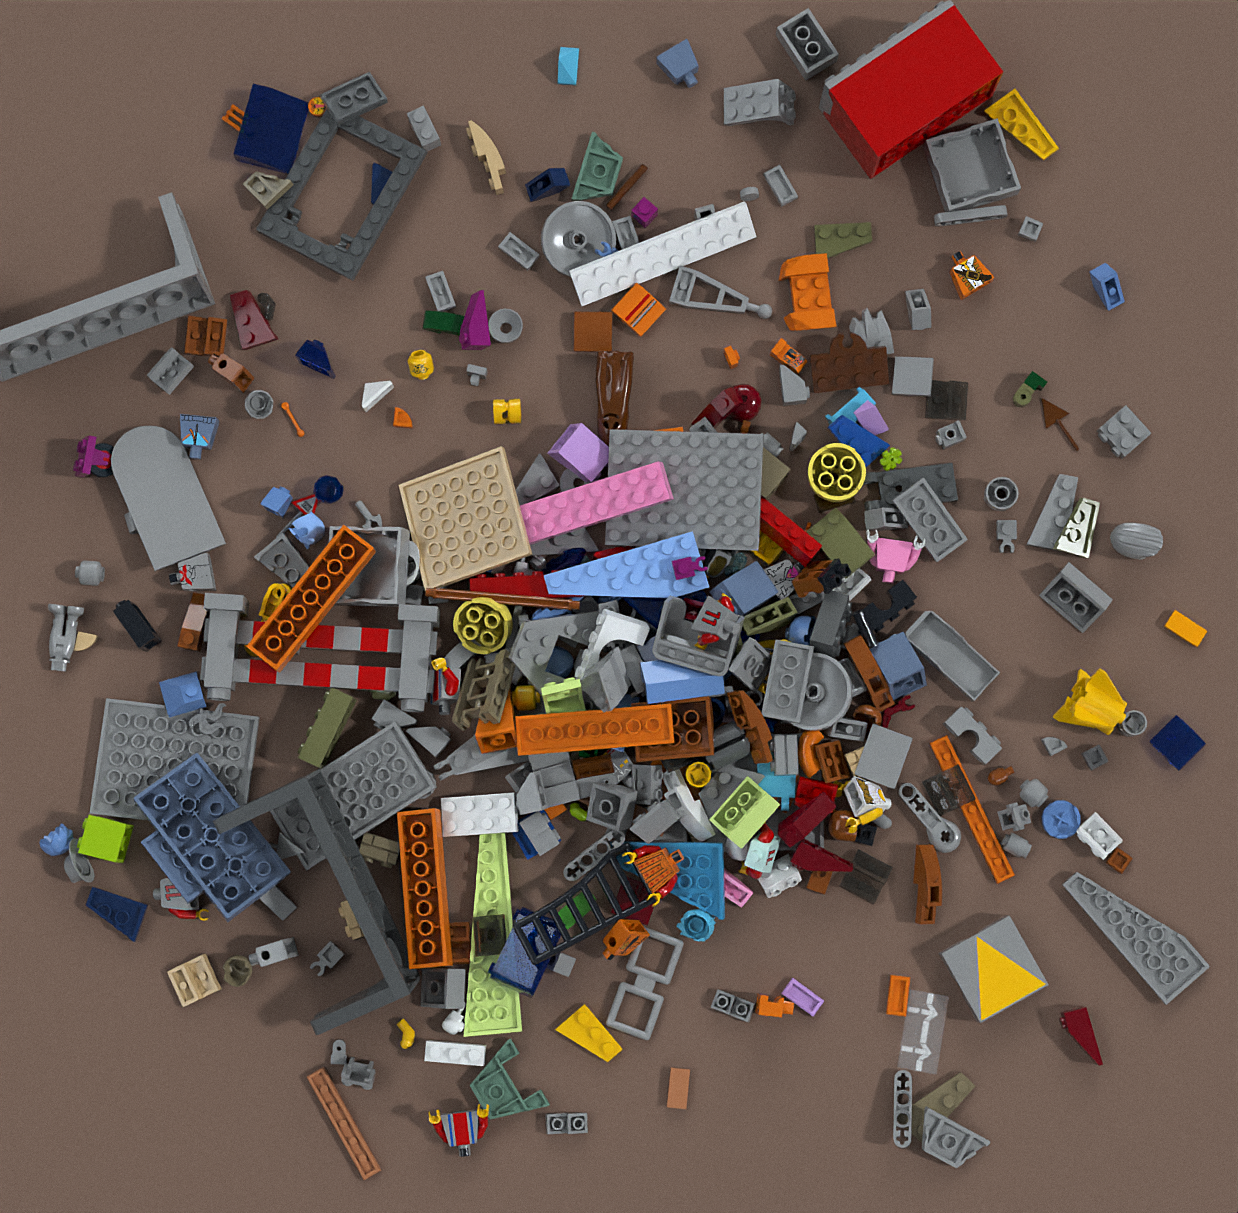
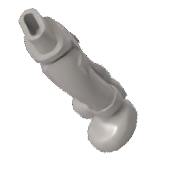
M48 604V610L55 616L49 640V661H52L51 670L66 672L67 663H70L69 659L75 646L76 630L78 627V622L76 621L84 613V608ZM67 610L68 620L66 621V630L63 636L64 617Z

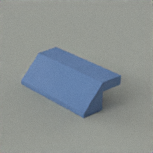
M663 660L640 662L641 679L645 684L647 704L725 694L723 676H714Z

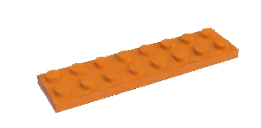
M672 704L614 708L604 713L599 709L515 716L518 756L675 743Z

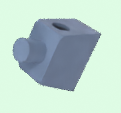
M687 39L657 56V65L674 84L685 81L688 88H691L698 83L694 74L698 72L699 66Z

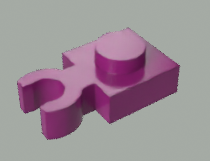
M691 557L672 561L676 580L695 576L694 570L706 571L708 567L702 568L699 566V562L705 560V557H698L694 562H692Z

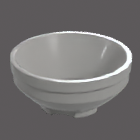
M504 308L492 314L488 327L491 336L501 343H511L521 335L523 323L517 312ZM504 323L511 325L512 330L509 333H503L500 330Z

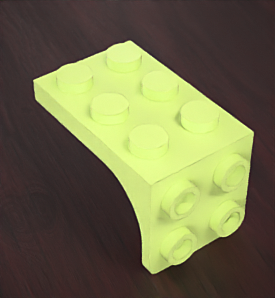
M574 677L563 680L564 683L556 684V682H550L541 688L546 714L586 711L580 679L575 680Z

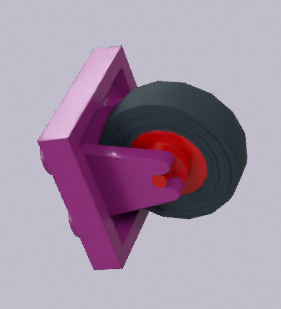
M90 435L83 438L81 442L79 441L76 450L79 456L73 466V471H76L75 477L83 478L90 475V472L97 477L113 475L111 456L114 447L106 443L96 444L97 437Z

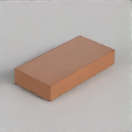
M670 1068L667 1107L686 1109L690 1069Z

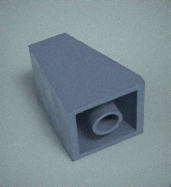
M755 561L722 581L709 592L716 601L720 599L722 593L726 594L732 599L731 602L735 608L733 613L746 616L776 595L778 590L758 561Z
M904 632L893 634L889 639L878 642L876 647L869 649L885 678L893 701L927 686L924 667Z

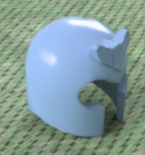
M313 512L296 519L292 523L295 528H288L300 543L304 544L306 549L320 541L325 533L323 522Z

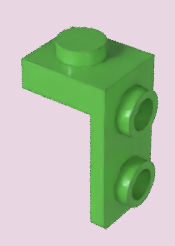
M582 892L573 899L582 917L591 910ZM567 905L558 912L566 929H569L576 923Z

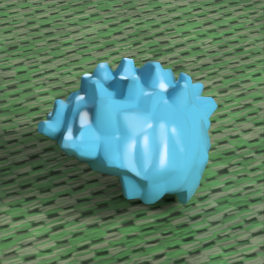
M693 909L684 914L683 918L680 919L681 922L676 927L682 931L680 935L699 942L706 941L713 934L714 925L716 924L714 921L715 916L700 909Z

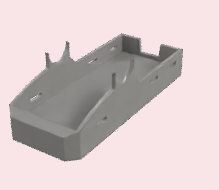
M925 611L905 632L911 646L972 702L1000 674L994 666L964 639L965 637L961 636L933 611Z

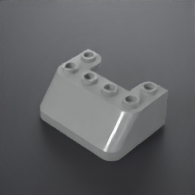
M670 595L664 601L652 649L654 656L659 660L714 676L725 675L737 648L745 617L737 615L736 623L740 624V630L737 634L730 633L727 640H718L717 642L710 643L705 650L694 646L698 641L697 637L699 635L691 629L694 622L684 619L687 609L685 601Z

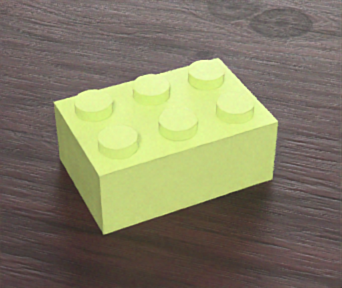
M747 776L709 820L742 849L780 804Z

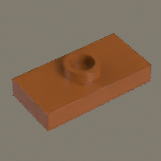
M812 871L806 888L825 895L833 871Z

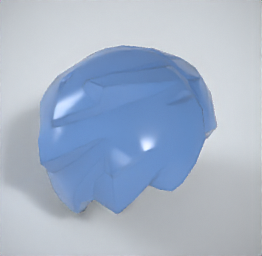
M554 646L545 671L566 678L573 668L574 661L572 655L564 648Z
M61 823L59 827L55 828L54 832L51 831L48 836H44V839L39 841L40 847L50 856L61 855L69 850V843L74 839L73 831Z

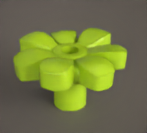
M890 448L889 452L885 450L882 453L883 458L880 460V464L883 465L884 470L896 468V463L900 464L902 462L900 457L902 455L901 451Z

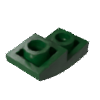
M426 310L422 329L439 334L443 331L460 336V329L465 316Z

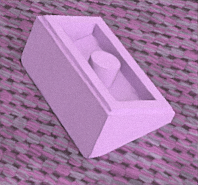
M868 400L853 412L860 425L872 434L878 435L889 430L876 406Z

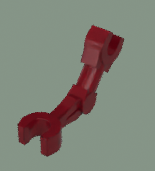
M910 695L903 697L896 705L884 710L881 727L888 729L891 716L895 713L911 711L915 708L914 704L911 706L905 704V701L911 698Z

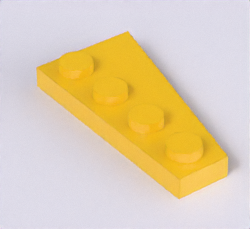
M1013 89L984 110V113L991 119L998 118L1002 128L1041 160L1044 161L1059 150L1056 143L1016 89Z

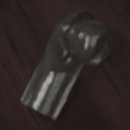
M260 293L257 300L265 308L264 318L272 321L276 303L269 294Z

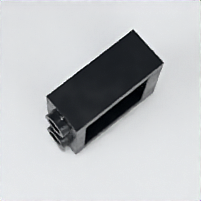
M122 600L115 606L114 614L139 649L147 652L162 641L135 603L130 600Z

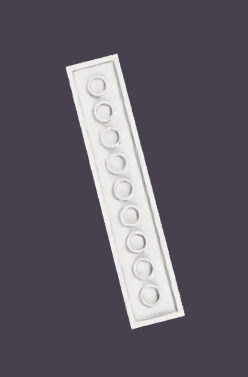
M744 201L572 269L569 273L580 304L584 306L630 288L635 283L640 284L675 270L680 266H685L756 237L747 204Z

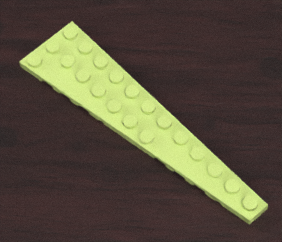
M505 833L482 834L479 836L464 1037L522 1031Z

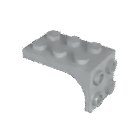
M779 79L724 88V125L733 126L764 120H776L785 122L788 125H794V119L796 118L794 109L795 91Z

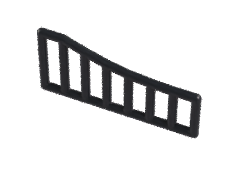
M624 843L618 848L609 851L588 874L567 892L539 910L513 923V929L533 965L545 961L617 923L619 919H625L656 902V899L653 897L639 902L616 856L624 852L633 851L630 843ZM608 862H610L632 903V906L625 910L621 909L601 871ZM633 862L632 865L634 866L639 878L641 879L647 893L649 895L652 894L650 888L648 887L647 883L645 882L644 878L642 877L641 873L639 872L638 868ZM595 876L615 912V915L608 919L604 918L587 886ZM580 890L598 921V924L590 928L587 927L572 898ZM565 902L581 930V933L573 937L570 936L556 910L557 907ZM547 913H550L564 942L553 946L539 919ZM531 922L546 948L545 952L537 956L522 927Z

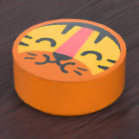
M320 97L312 98L308 104L310 113L315 117H322L327 109Z

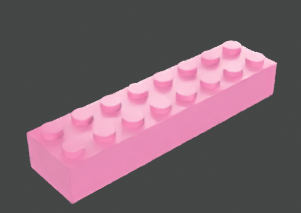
M658 461L520 505L531 545L674 500L664 464Z

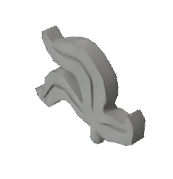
M220 703L211 714L203 713V709L200 708V714H196L189 720L190 728H193L194 724L199 723L200 731L208 735L215 733L220 728L224 729L225 726L219 722L209 724L207 718L218 720L226 704Z

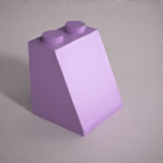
M577 423L569 425L547 454L583 481L595 482L602 473L600 471L604 466H608L609 447L585 425Z

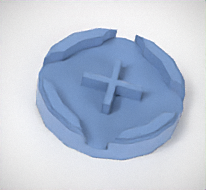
M1058 800L1046 806L1041 816V822L1044 830L1050 836L1057 839H1066L1076 833L1080 826L1081 818L1078 809L1065 800Z

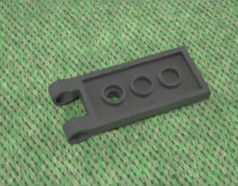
M953 463L866 473L863 485L878 483L880 500L865 502V511L882 507L898 509L892 499L921 478L927 481L942 503L958 501ZM897 485L902 487L901 492L895 490Z

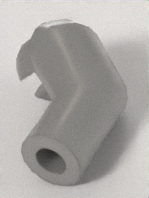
M884 814L873 820L882 829H888L892 825L891 819Z

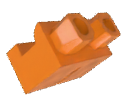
M757 993L756 1014L781 1018L782 1013L793 1015V1002L784 1001V997L781 996L776 997L774 1001H768V995Z

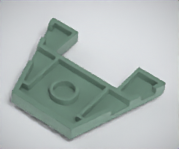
M511 1038L507 1040L470 1084L483 1109H486L487 1104L489 1105V1119L550 1105L541 1089L523 1099L508 1075L503 1063L520 1054Z

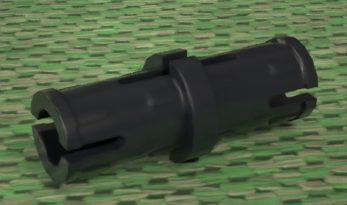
M860 609L853 612L852 616L859 628L857 630L858 633L862 635L869 649L876 647L878 642L873 634L872 624H869L864 610Z

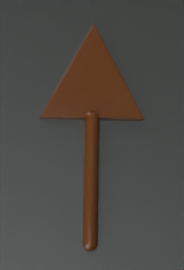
M1041 398L1046 429L1057 422L1075 450L1079 451V447L1060 421L1069 413Z

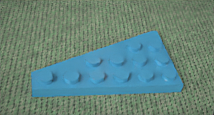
M624 841V843H630L633 850L644 845L659 846L661 849L666 847L671 854L679 849L684 856V860L677 863L680 870L677 873L678 880L670 893L693 906L699 907L700 910L718 917L720 920L725 919L723 842H651L648 844L640 841ZM622 854L616 856L623 870L638 876L632 863L625 864L630 861L628 855L622 857Z

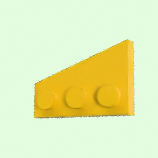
M586 1004L555 1029L607 1062L622 1050V1047Z

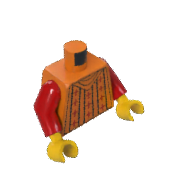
M644 845L632 852L623 853L622 857L630 856V861L625 864L635 863L652 892L647 900L651 897L655 898L656 903L652 907L656 906L660 899H663L673 890L678 880L677 873L680 871L677 863L684 860L683 854L679 849L670 854L666 847L661 849L659 846Z

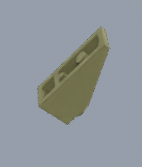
M789 597L744 616L742 628L747 636L777 630L789 625L796 618L798 612Z

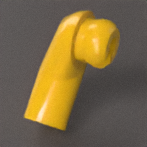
M403 1018L397 1024L403 1032L400 1046L403 1049H408L414 1043L415 1031Z

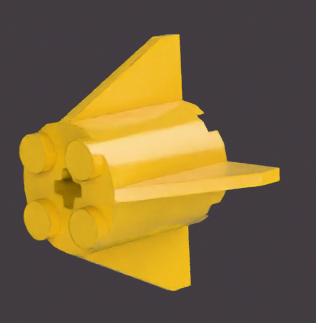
M1099 668L1090 677L1085 671L1079 669L1077 682L1071 689L1073 692L1071 698L1067 696L1065 704L1053 715V718L1059 722L1097 728L1106 735H1110L1116 724H1121L1126 717L1124 711L1127 702L1122 699L1104 670Z

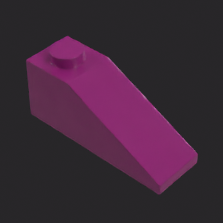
M479 290L471 295L460 329L459 341L462 350H483L491 346L484 290Z

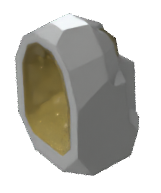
M710 549L703 566L708 567L705 571L707 576L714 578L723 573L732 558L729 551Z

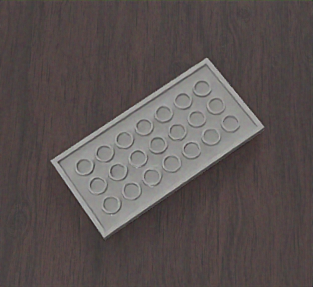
M397 721L320 769L354 840L437 788ZM300 803L270 810L284 835L304 851V853L297 854L306 870L326 859L325 853Z

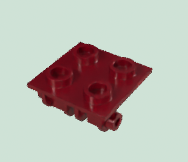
M627 877L639 902L648 898L649 894L643 883ZM621 884L616 899L621 909L625 910L631 907L632 903ZM653 904L627 918L639 920L642 924L648 926L654 909L652 907Z

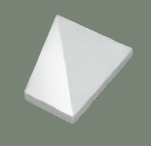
M391 381L365 383L362 408L365 412L370 410L394 388Z

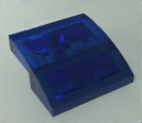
M1177 715L1149 741L1164 756V759L1178 771L1206 745L1200 736Z

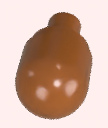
M1012 766L1006 769L1002 767L997 768L989 773L988 781L991 785L997 786L1008 780L1007 776L1015 772Z

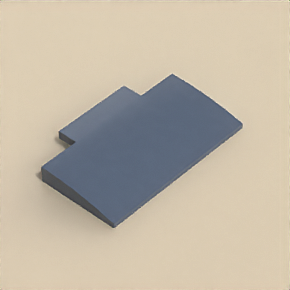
M195 753L133 798L134 803L156 830L141 841L143 847L187 904L202 893H205L227 923L291 873L251 820L218 834L212 821L240 806L198 753Z

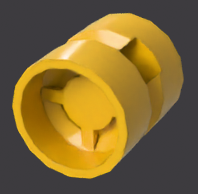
M504 399L493 400L494 424H505L506 421H509L510 424L521 423L520 399H509L508 402Z
M695 762L686 770L685 778L687 783L693 788H702L710 781L711 771L706 764Z

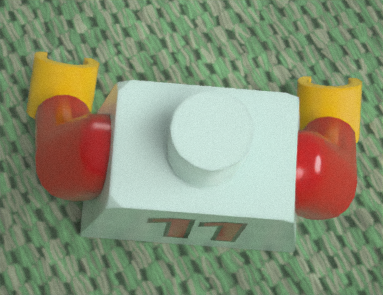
M765 823L759 829L761 833L752 839L745 862L741 861V869H738L739 873L754 879L761 878L762 872L771 873L781 840L780 837L774 836L773 831Z

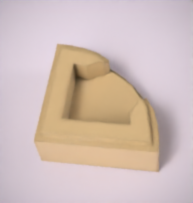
M78 632L74 650L84 651L97 641L98 636Z

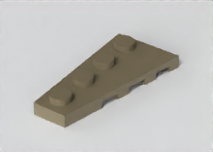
M959 1072L938 1088L913 1103L911 1134L922 1143L924 1108L927 1106L948 1117L972 1091L975 1085ZM900 1114L897 1117V1121L905 1125L908 1122V1116Z

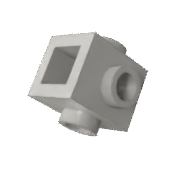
M1017 802L1006 805L1007 809L997 812L1002 830L1013 828L1014 832L1025 829L1024 825L1031 823L1030 813L1027 810L1026 804L1018 806Z

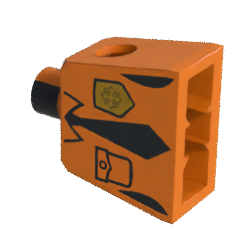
M619 919L603 938V943L607 947L603 951V955L608 960H612L616 955L626 956L650 934L639 920Z

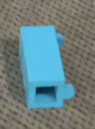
M858 387L856 389L858 394L832 417L827 414L825 418L830 425L841 415L856 423L858 420L853 412L867 400L873 405H876V402L864 389L862 390Z

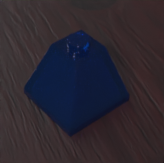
M315 339L313 342L306 340L295 355L299 363L335 379L336 375L325 347H323L324 344Z

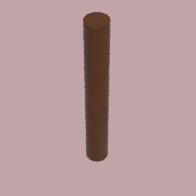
M642 164L605 206L612 210L648 168Z

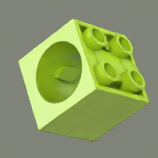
M88 815V818L84 819L82 829H84L83 837H80L77 843L78 853L116 863H124L134 825L100 816Z

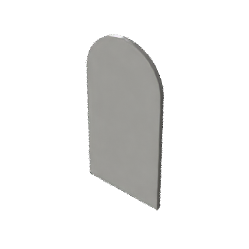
M140 426L126 432L117 441L112 451V472L154 571L225 545L226 542L188 454L178 437L158 426Z

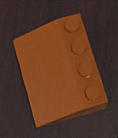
M696 697L647 704V702L631 703L632 707L672 704L675 743L635 746L636 762L714 755L711 697Z

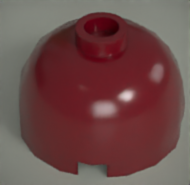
M749 384L733 386L732 388L744 402L729 417L741 422L743 420H753L761 409L762 400L759 392Z

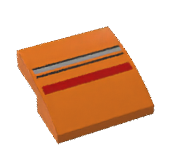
M635 283L611 309L639 337L666 310L660 302L638 283Z

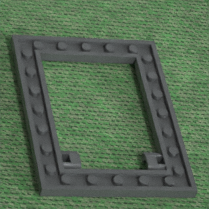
M326 109L286 177L294 185L266 211L256 230L270 239L354 281L428 152L360 116L338 126ZM338 129H341L400 159L355 238L342 233L339 244L327 246L298 231L299 228L296 225L301 219L302 211L293 206ZM289 213L293 214L291 220L287 219ZM349 243V244H351V245H350V247H349L348 250H347V249H345V248H346L347 244Z

